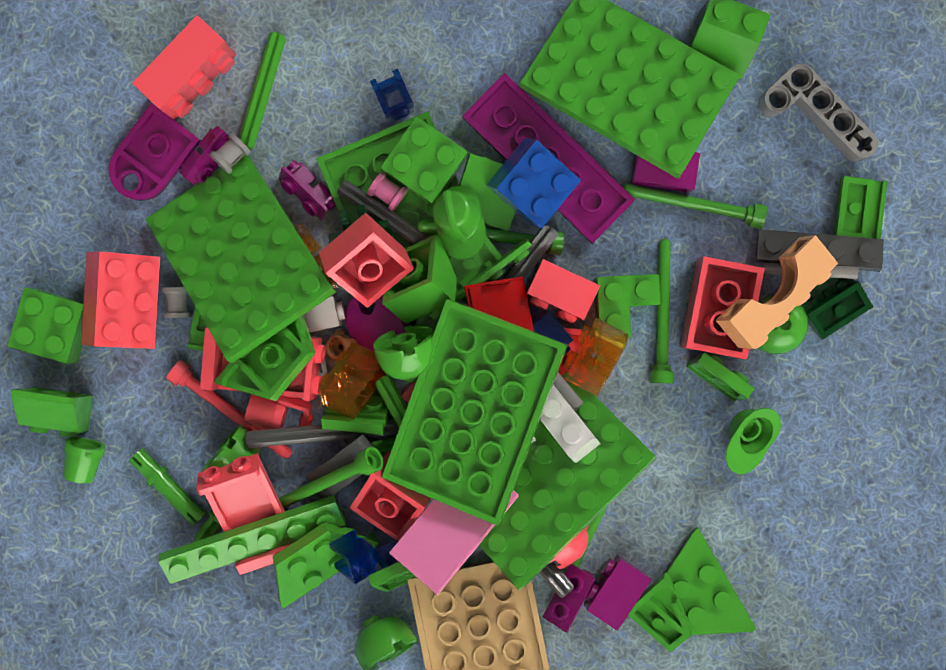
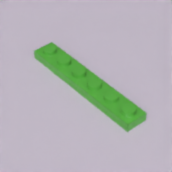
M335 495L160 553L158 562L168 581L172 584L293 543L324 522L336 525L337 527L345 526V518Z

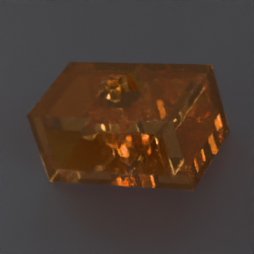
M594 318L590 327L584 325L577 339V342L581 343L576 352L571 350L564 362L563 367L567 368L564 380L598 396L626 347L628 334L597 318Z
M352 342L346 351L339 354L336 365L329 374H325L319 383L318 388L324 406L352 419L356 418L377 388L375 382L386 375L379 367L374 351Z

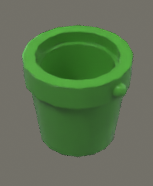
M84 437L67 438L64 445L63 477L75 483H92L101 458L104 457L106 445Z

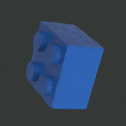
M525 137L486 186L530 225L542 229L581 180L538 140Z

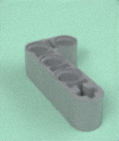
M801 63L791 67L759 98V109L762 114L768 117H777L792 104H795L850 161H862L877 151L878 139L875 134L816 72L806 64ZM792 74L798 75L802 79V87H797L792 83ZM770 95H775L779 98L781 102L780 108L771 106L769 103ZM813 96H817L823 101L822 109H817L813 105ZM834 118L842 120L844 124L843 131H838L834 127ZM854 132V134L849 137L850 139L847 140L845 138V136ZM859 141L864 144L861 148L862 151H858L856 148L859 145Z

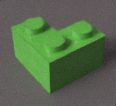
M659 274L594 278V283L600 285L595 296L597 339L631 337L630 307L661 305Z

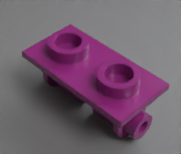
M218 126L214 129L210 128L209 132L198 144L204 149L203 153L200 155L197 151L193 150L180 165L182 169L179 173L194 185L199 182L204 183L207 179L206 177H210L219 166L209 154L212 151L216 152L229 140V135Z
M294 160L287 168L285 166L282 167L279 180L283 190L289 195L294 194L302 202V207L309 215L313 217L316 215L322 221L327 210L331 211L336 206L330 190L322 182L312 188L310 184L316 180V177L301 162L297 163Z
M573 564L568 566L564 574L573 584V590L563 598L559 597L555 592L542 616L566 633H568L596 579L591 572L585 569L581 570Z

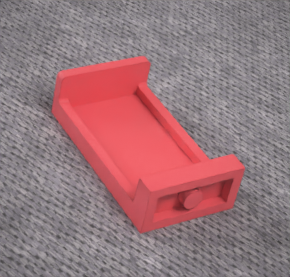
M205 327L200 389L239 391L214 382L229 362L224 357L208 327ZM311 337L316 354L281 396L312 401L317 399V394L320 395L323 378L319 376V367L324 362L326 352L325 345H322V338Z
M258 453L250 456H241L226 466H212L198 473L197 492L200 496H206L224 532L285 512ZM292 543L235 562V567L239 574L242 575L273 564V556Z

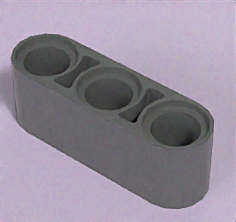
M362 434L305 478L309 483L354 462L358 452L373 446ZM358 473L318 492V495L321 499L330 497L362 474Z

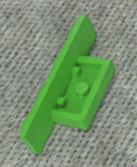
M486 235L484 246L477 255L469 259H457L450 256L449 260L457 277L455 301L458 302L462 298L467 301L464 290L465 285L483 283L487 279L494 281L505 272L503 267L512 260L515 264L523 260L530 253L528 248L532 246L528 238H524L505 254L501 255ZM443 308L429 313L428 316L432 320L438 316L440 317Z

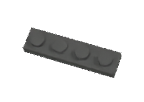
M758 230L756 262L780 263L779 257L799 237L816 235L838 262L836 266L859 267L858 270L880 272L882 270L884 239Z

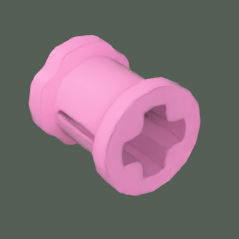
M382 171L371 184L367 194L369 196H376L389 205V210L394 211L405 197L408 189L405 186L401 188L386 178L387 174Z

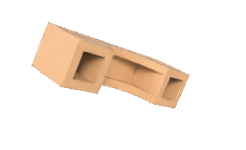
M816 235L799 237L779 257L782 267V281L777 293L770 300L761 304L753 299H737L716 320L738 348L756 349L762 346L768 340L767 335L775 327L784 324L789 319V313L796 306L803 304L809 299V292L816 285H820L831 276L830 271L838 262Z

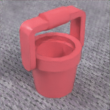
M252 394L246 409L244 422L263 430L283 428L288 409L291 407L304 411L301 414L298 427L311 426L313 416L310 414L312 405L308 401L293 397L280 396L277 401H273Z

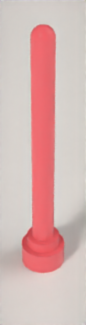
M179 360L166 377L168 381L175 386L178 384L182 387L187 386L236 424L243 425L249 431L263 430L245 423V414L214 391L201 390L200 381L193 376L194 373L190 370L191 366L184 361ZM286 445L267 446L282 458H289L292 454L291 449Z

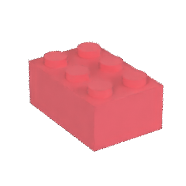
M196 15L132 84L174 120L178 116L183 118L191 111L193 107L191 102L199 94L204 96L211 90L214 85L212 80L219 73L225 74L232 68L235 63L233 58L236 54L206 22Z
M101 251L86 252L81 345L155 349L160 257Z
M705 256L697 258L680 348L747 360L749 349L738 348L716 320L737 299L759 301L765 268Z

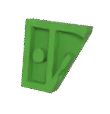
M665 572L642 593L628 616L671 653L691 636L692 626L670 576Z

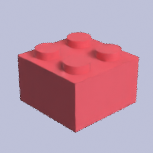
M364 213L319 252L325 273L366 308L414 269L406 249L367 213Z
M543 259L539 263L526 293L527 297L530 298L528 302L530 305L543 311L547 310L548 307L557 310L556 317L572 324L576 320H585L600 285Z
M388 450L383 457L382 469L370 475L351 504L350 509L398 542L414 524L431 498L382 478L391 453Z

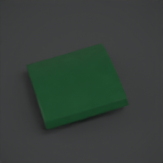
M829 278L824 283L816 285L809 292V299L801 304L808 316L809 325L822 340L873 308L860 282L847 278Z

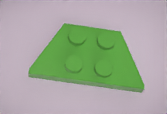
M302 315L232 364L229 362L214 382L218 385L277 401L316 354L305 316Z
M324 522L274 555L275 579L279 592L277 595L281 607L284 609L380 545L376 535L369 533L366 537L358 535L355 529L348 527L339 528L336 525Z
M694 528L681 550L674 557L670 567L665 571L670 576L692 626L691 635L755 631V625L699 528Z

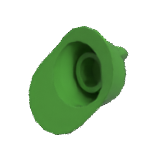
M453 186L443 191L433 207V218L438 236L441 238L445 251L449 256L457 259H469L478 254L486 240V227L479 199L470 188L464 186Z
M752 408L745 409L733 417L729 425L730 441L726 447L725 454L727 466L732 472L747 474L760 463L769 447L776 440L781 429V419L776 411L770 408H760L757 410Z

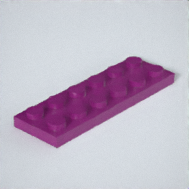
M506 73L462 116L505 160L509 158L526 137L538 140L581 181L557 211L591 244L635 201L613 177Z

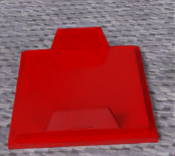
M523 276L464 286L469 307L534 331Z

